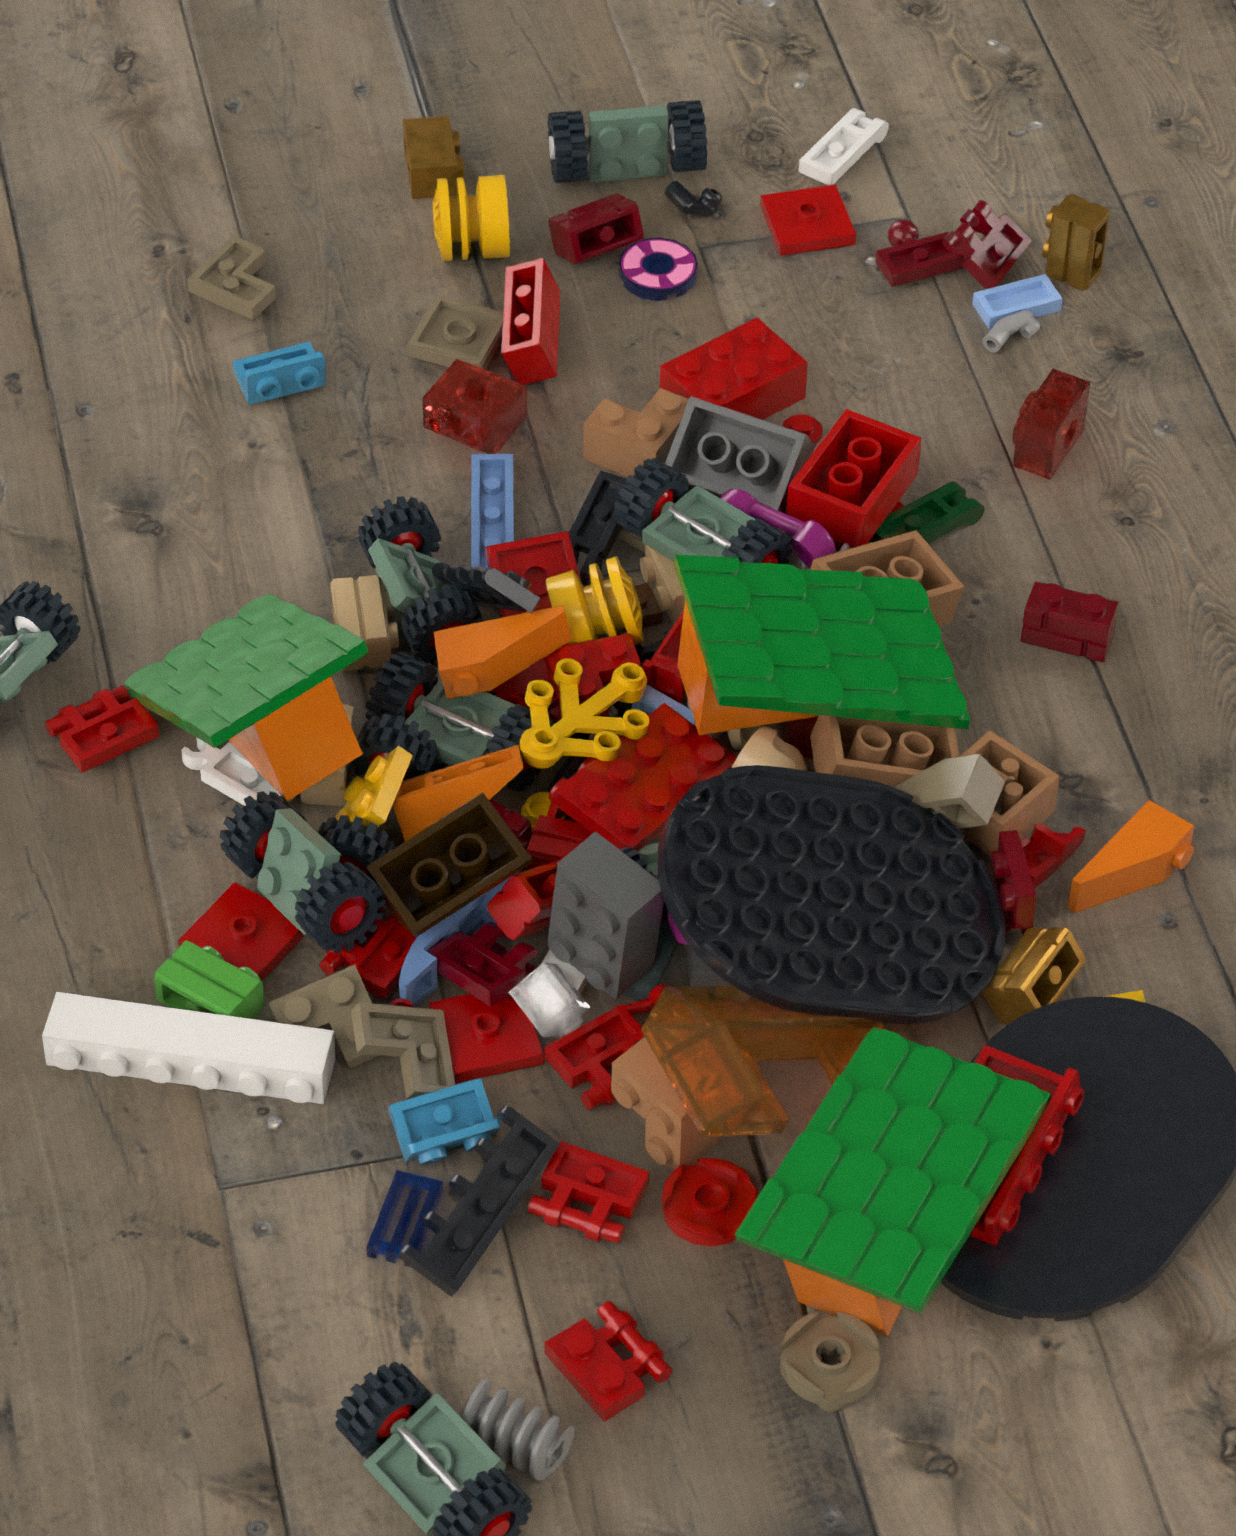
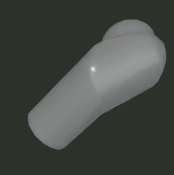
M1026 310L1002 318L995 323L983 338V346L988 351L996 353L1011 335L1017 331L1020 332L1023 338L1033 336L1039 330L1040 322L1033 317L1034 313Z

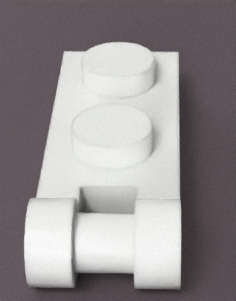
M852 108L799 160V172L824 184L833 185L875 142L881 143L888 132V122L879 118L872 120L866 117L865 112Z

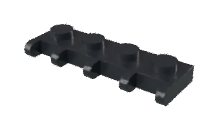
M438 562L432 567V575L451 589L458 586L462 588L463 592L467 590L479 606L532 613L540 597L528 590L531 583L512 571H508L505 574L494 568H473L468 565L459 566Z
M507 1105L502 1106L497 1114L498 1118L510 1127L499 1145L496 1146L486 1138H480L474 1146L476 1152L484 1157L487 1162L472 1183L458 1174H455L449 1181V1187L461 1196V1199L445 1220L435 1212L428 1211L422 1219L423 1224L435 1233L425 1250L421 1254L415 1248L404 1245L398 1253L401 1260L450 1297L459 1290L560 1144Z

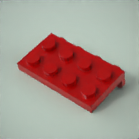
M663 703L651 714L645 712L649 717V726L643 738L633 740L623 735H617L620 738L621 744L618 755L614 760L605 762L595 757H588L581 764L577 773L570 779L565 777L560 779L550 791L548 799L551 800L547 816L560 819L567 814L592 834L596 831L616 848L622 849L630 846L632 850L640 851L662 832L675 806L694 785L701 780L704 781L720 775L724 770L732 768L737 756L709 735H699L694 724L666 703Z
M984 1044L974 1063L983 1065L993 1072L1011 1079L1029 1082L1039 1089L1051 1093V1099L1034 1130L969 1234L974 1238L996 1246L1003 1232H1010L1014 1228L1020 1214L1019 1203L1025 1192L1032 1193L1036 1188L1042 1173L1041 1163L1047 1153L1054 1154L1063 1136L1062 1126L1068 1115L1075 1116L1080 1109L1085 1091L1080 1088V1074L1075 1069L1068 1068L1064 1076Z

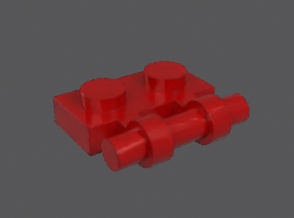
M124 685L110 691L104 688L94 693L93 699L76 707L70 704L59 709L57 716L45 721V727L49 735L54 737L59 734L60 746L82 773L159 737V728L156 721L137 698L130 700V695Z
M380 907V909H381V910L384 912V914H385V909H384V907ZM393 914L387 920H374L378 927L374 933L369 930L365 932L366 938H371V940L364 948L359 946L360 943L355 940L354 949L347 951L342 946L341 953H334L331 949L329 952L326 951L327 955L319 963L320 969L325 974L332 975L340 967H346L347 965L350 967L355 964L367 992L386 1000L399 984L403 963L412 944L416 940L413 935L398 923Z
M620 1004L545 1047V1060L571 1089L586 1081L593 1086L580 1095L583 1105L588 1110H592L602 1103L608 1106L617 1100L611 1092L612 1076L606 1070L612 1067L613 1061L648 1033Z
M560 1141L559 1146L541 1176V1188L554 1194L550 1200L533 1195L528 1206V1213L544 1218V1223L556 1228L565 1225L585 1232L584 1237L596 1242L605 1239L620 1244L624 1236L625 1226L609 1220L613 1213L628 1219L632 1218L649 1184L650 1171ZM572 1199L594 1206L592 1213L589 1214L569 1207Z
M612 1301L603 1303L597 1310V1315L606 1324L601 1329L596 1331L587 1319L583 1318L544 1342L545 1355L604 1422L645 1396V1385L639 1378L649 1373L657 1383H662L673 1372L672 1368L663 1359L664 1351L656 1342L647 1341L636 1329L637 1321L626 1310L620 1311ZM621 1342L633 1354L632 1357L625 1361L612 1349Z

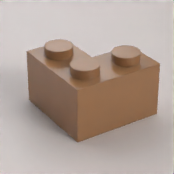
M660 388L643 410L638 412L604 398L583 423V459L627 477L629 474L632 476L635 473L634 469L638 465L643 466L644 461L647 459L652 461V458H656L665 463L689 399Z
M989 730L963 752L961 756L980 754L1005 781L988 825L964 828V838L991 856L992 851L998 850L999 832L1017 830L1021 840L1033 831L1035 823L1041 824L1055 812L1060 776Z
M652 1030L612 1062L611 1092L623 1107L632 1108L646 1119L645 1149L656 1163L666 1165L674 1171L683 1164L687 1167L696 1163L697 1159H701L719 1144L722 1084Z

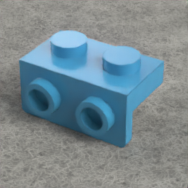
M310 341L233 361V373L248 405L326 385L325 357L321 351H314Z
M481 1078L397 1102L388 1107L405 1163L418 1159L421 1166L443 1160L448 1157L447 1150L463 1145L466 1152L475 1151L474 1146L480 1138H486L493 1143L492 1137L496 1136L502 1128L500 1119H494Z

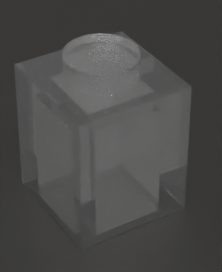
M544 962L509 991L510 995L540 1034L545 1037H556L559 1034L562 1038L576 1030L584 1022L580 1016L591 1008L559 966L554 963Z

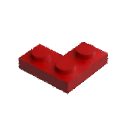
M631 634L564 645L545 657L559 704V685L554 681V673L557 663L562 659H574L583 668L578 685L579 706L603 689L602 683L611 682L614 670L622 664L635 663L641 667ZM609 708L598 716H609Z

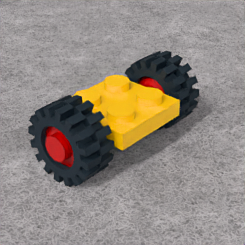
M383 714L381 720L376 715L371 717L369 722L366 721L363 724L357 738L362 755L351 761V765L355 766L354 772L357 776L348 784L342 797L347 802L335 817L328 818L327 823L323 822L318 830V833L340 853L339 862L343 866L346 862L352 863L354 866H358L368 877L370 875L366 866L395 849L394 842L387 841L389 835L384 830L377 833L376 829L387 820L402 781L430 773L438 750H435L437 744L435 740H428L430 733L426 729L419 732L417 729L420 724L412 721L410 725L405 724V717L399 715L396 721H392L390 714Z

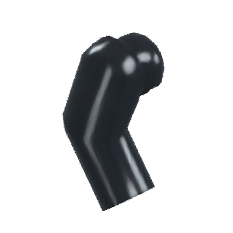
M673 181L665 189V196L685 214L711 216L719 210L718 205L722 201L720 192L713 188H705L701 196H696L690 193L680 182Z

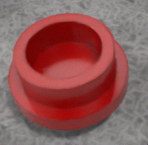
M804 414L794 415L787 418L782 424V427L806 434L815 444V447L822 438V425L811 416Z

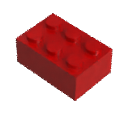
M757 317L660 365L659 389L662 388L687 399L692 396L764 420L805 399L808 362Z
M846 409L788 485L786 514L804 522L813 520L821 524L834 541L841 544L848 543L851 548L868 544L918 475L922 438Z

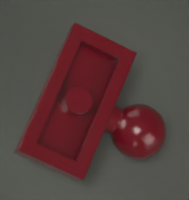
M900 219L895 221L888 230V240L892 247L877 250L875 263L891 287L962 269L964 267L961 264L965 260V256L951 253L945 248L942 241L949 232L919 239L917 226L910 220Z

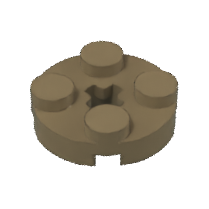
M816 1312L798 1319L787 1330L782 1344L780 1372L788 1386L797 1395L809 1402L817 1403L825 1411L833 1412L842 1409L845 1404L859 1400L873 1388L878 1379L880 1369L879 1343L874 1331L865 1322L853 1315L837 1312V1317H820L821 1312ZM824 1352L826 1355L831 1356L834 1353H838L841 1355L839 1364H824L821 1362L822 1358L819 1354Z

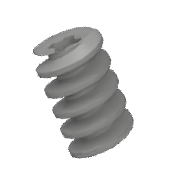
M487 1378L483 1379L469 1397L462 1419L492 1451L495 1450V1454L503 1462L512 1460L513 1466L517 1470L527 1471L529 1469L530 1475L537 1481L545 1480L554 1473L567 1456L574 1437V1426H569L561 1435L557 1434L560 1425L559 1417L552 1416L543 1426L540 1424L543 1414L542 1408L536 1406L527 1416H524L523 1412L526 1404L524 1398H516L508 1407L506 1406L508 1390L501 1388L491 1398L489 1393L492 1382Z

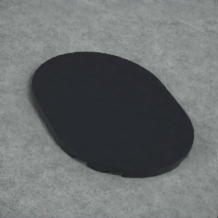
M754 765L729 768L720 775L704 781L701 780L694 785L675 806L661 833L657 855L660 888L671 918L685 941L701 960L725 981L757 1000L785 1010L892 1024H921L941 1020L964 1009L988 985L995 973L998 962L1002 959L1006 935L1004 911L995 881L983 859L978 861L963 842L964 835L942 814L937 813L934 815L913 802L914 796L883 783L855 777L776 766Z
M1117 997L1073 998L1037 1008L1020 1016L1002 1028L985 1044L1064 1076L1068 1068L1079 1071L1080 1088L1084 1089L1085 1093L1076 1115H1068L1062 1126L1063 1136L1054 1154L1047 1153L1041 1163L1042 1173L1036 1188L1032 1193L1025 1192L1019 1203L1020 1214L1014 1228L1010 1232L1004 1231L996 1246L969 1235L940 1282L961 1299L978 1308L1013 1319L1022 1320L1024 1316L1053 1318L1055 1322L1075 1320L1092 1316V1312L1111 1306L1119 1301L1122 1304L1129 1301L1150 1286L1166 1270L1222 1198L1236 1175V1073L1218 1046L1201 1030L1182 1017L1145 1002ZM980 1051L975 1055V1057L970 1061V1063L975 1062Z

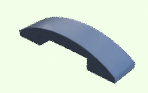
M510 878L416 938L401 969L399 979L400 999L409 1000L413 1003L414 1007H417L438 988L437 958L428 953L427 950L459 931L470 937L484 923L494 922L496 924V921L487 911V904L497 892L502 891L503 885Z

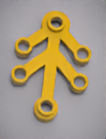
M566 658L560 660L556 665L554 681L559 685L562 719L551 727L548 707L552 701L553 687L544 680L531 681L527 686L525 702L530 707L531 728L524 731L519 744L524 760L529 765L541 769L553 766L563 755L595 757L598 760L608 762L614 760L618 755L621 741L617 735H623L633 740L643 738L647 733L649 717L641 710H628L624 713L623 718L598 716L617 701L636 703L643 698L647 677L642 667L635 663L622 664L614 670L611 682L579 706L578 685L583 668L574 659ZM574 733L596 734L594 740L569 738ZM602 745H608L611 748L603 747Z

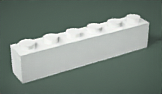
M56 992L42 1034L46 1065L57 1066L64 1070L78 1069L100 1072L113 1077L128 1076L149 1079L156 1083L170 1082L191 1085L205 1090L220 1089L241 1092L249 1096L262 1095L283 1098L297 1103L312 1102L324 1104L336 1060L334 1030Z

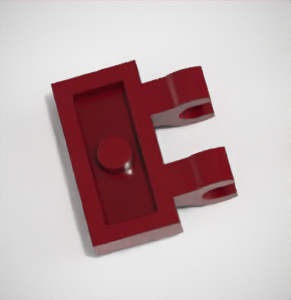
M980 200L972 210L968 209L960 218L961 224L955 232H949L942 243L951 253L965 256L966 259L961 265L985 289H989L999 285L1032 240L1006 213L998 218L993 213L991 207L985 201ZM975 232L983 234V237L979 239Z
M1018 831L999 832L998 850L991 852L992 875L1000 894L1005 916L1006 934L1012 929H1020L1023 936L1028 928H1033L1036 892Z
M494 922L486 923L470 937L459 931L427 950L428 953L437 958L438 974L490 1007L522 988L524 982L532 980L538 968L528 963L531 958L538 955V950L526 942H521L506 954V948L496 943V940L503 937L505 933Z

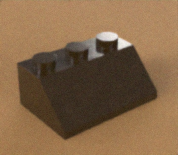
M482 792L366 866L370 878L382 889L384 894L381 896L385 898V905L398 923L416 938L533 863V860Z

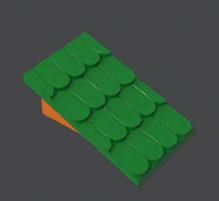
M675 555L674 566L685 597L677 666L699 735L812 718L819 715L969 730L971 720L966 709L965 697L960 691L954 675L953 663L943 645L941 630L935 622L929 606L928 594L922 584L910 578L863 576L862 572L797 569L789 564L740 562L739 558Z
M273 594L263 595L249 602L239 610L238 616L226 618L213 624L202 633L200 639L190 640L175 647L164 657V661L155 662L139 669L125 681L124 686L130 698H137L143 706L213 748L229 740L286 801L294 798L362 755L331 676L369 653L365 641L339 624L334 626L322 617L312 616L292 602L286 603Z
M873 1027L865 1035L843 1073L839 1074L804 1132L797 1137L773 1178H769L736 1231V1239L739 1242L783 1259L799 1303L837 1317V1312L848 1313L865 1322L874 1333L888 1338L902 1306L920 1314L924 1310L1034 1130L1051 1099V1093L1043 1091L1029 1082L1014 1080L995 1073L983 1065L968 1063L952 1057L938 1048L926 1047L909 1041L895 1032Z

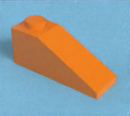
M564 605L532 611V613L527 612L434 631L438 668L447 699L491 691L572 641Z
M519 745L402 781L392 806L405 842L482 792L490 800L524 768Z
M1148 800L1072 879L1068 909L1077 913L1164 882L1176 868L1182 870L1190 861L1194 853V846L1191 845L1194 825Z

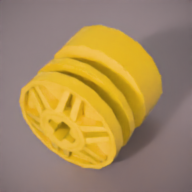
M505 175L478 176L476 194L468 195L463 177L456 178L457 196H449L447 178L437 179V187L432 201L434 238L440 249L442 261H452V243H460L462 260H468L471 242L476 241L479 242L483 259L510 257Z
M617 556L606 559L610 577L607 580L603 579L597 563L589 565L591 585L583 587L574 570L546 579L551 606L564 605L572 637V641L565 645L600 639L599 636L607 634L608 637L621 635L620 629L626 628L627 633L631 634L634 645L644 642L642 631L643 613L633 581L623 569Z

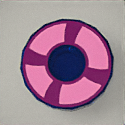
M665 238L643 239L625 249L619 260V277L624 281V287L630 293L643 299L660 301L667 300V295L677 293V297L684 295L695 285L698 276V263L695 254L686 245L676 240Z

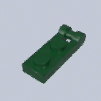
M952 481L889 514L870 541L873 543L916 530L927 543H930L965 523L970 526L977 523L983 516L985 508L975 498L969 499L966 497V490L956 481Z

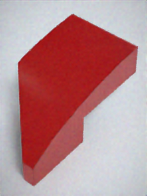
M1035 823L1031 837H1024L1020 840L1034 889L1050 877L1080 846L1086 834L1085 829L1072 827L1070 833H1058L1048 829L1047 824Z

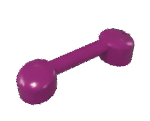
M741 489L727 490L719 497L754 519L759 518L773 527L793 535L791 546L799 559L809 569L814 559L834 554L836 551L834 541L829 532L821 524L813 520L804 522L758 502L750 493Z

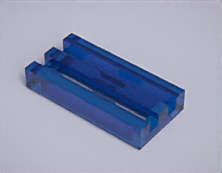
M396 1170L366 1246L367 1257L376 1259L378 1254L385 1255L386 1261L395 1263L397 1258L401 1259L398 1253L403 1248V1241L423 1189H426L428 1193L408 1242L409 1246L420 1252L428 1232V1228L423 1224L422 1219L428 1211H436L443 1192V1181ZM404 1186H412L391 1242L383 1241Z

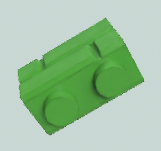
M185 940L173 953L172 958H168L155 971L156 1000L169 1008L255 1019L263 1011L265 1005L263 982L260 977L248 967H241L239 969L224 961L221 954L210 946L201 948Z

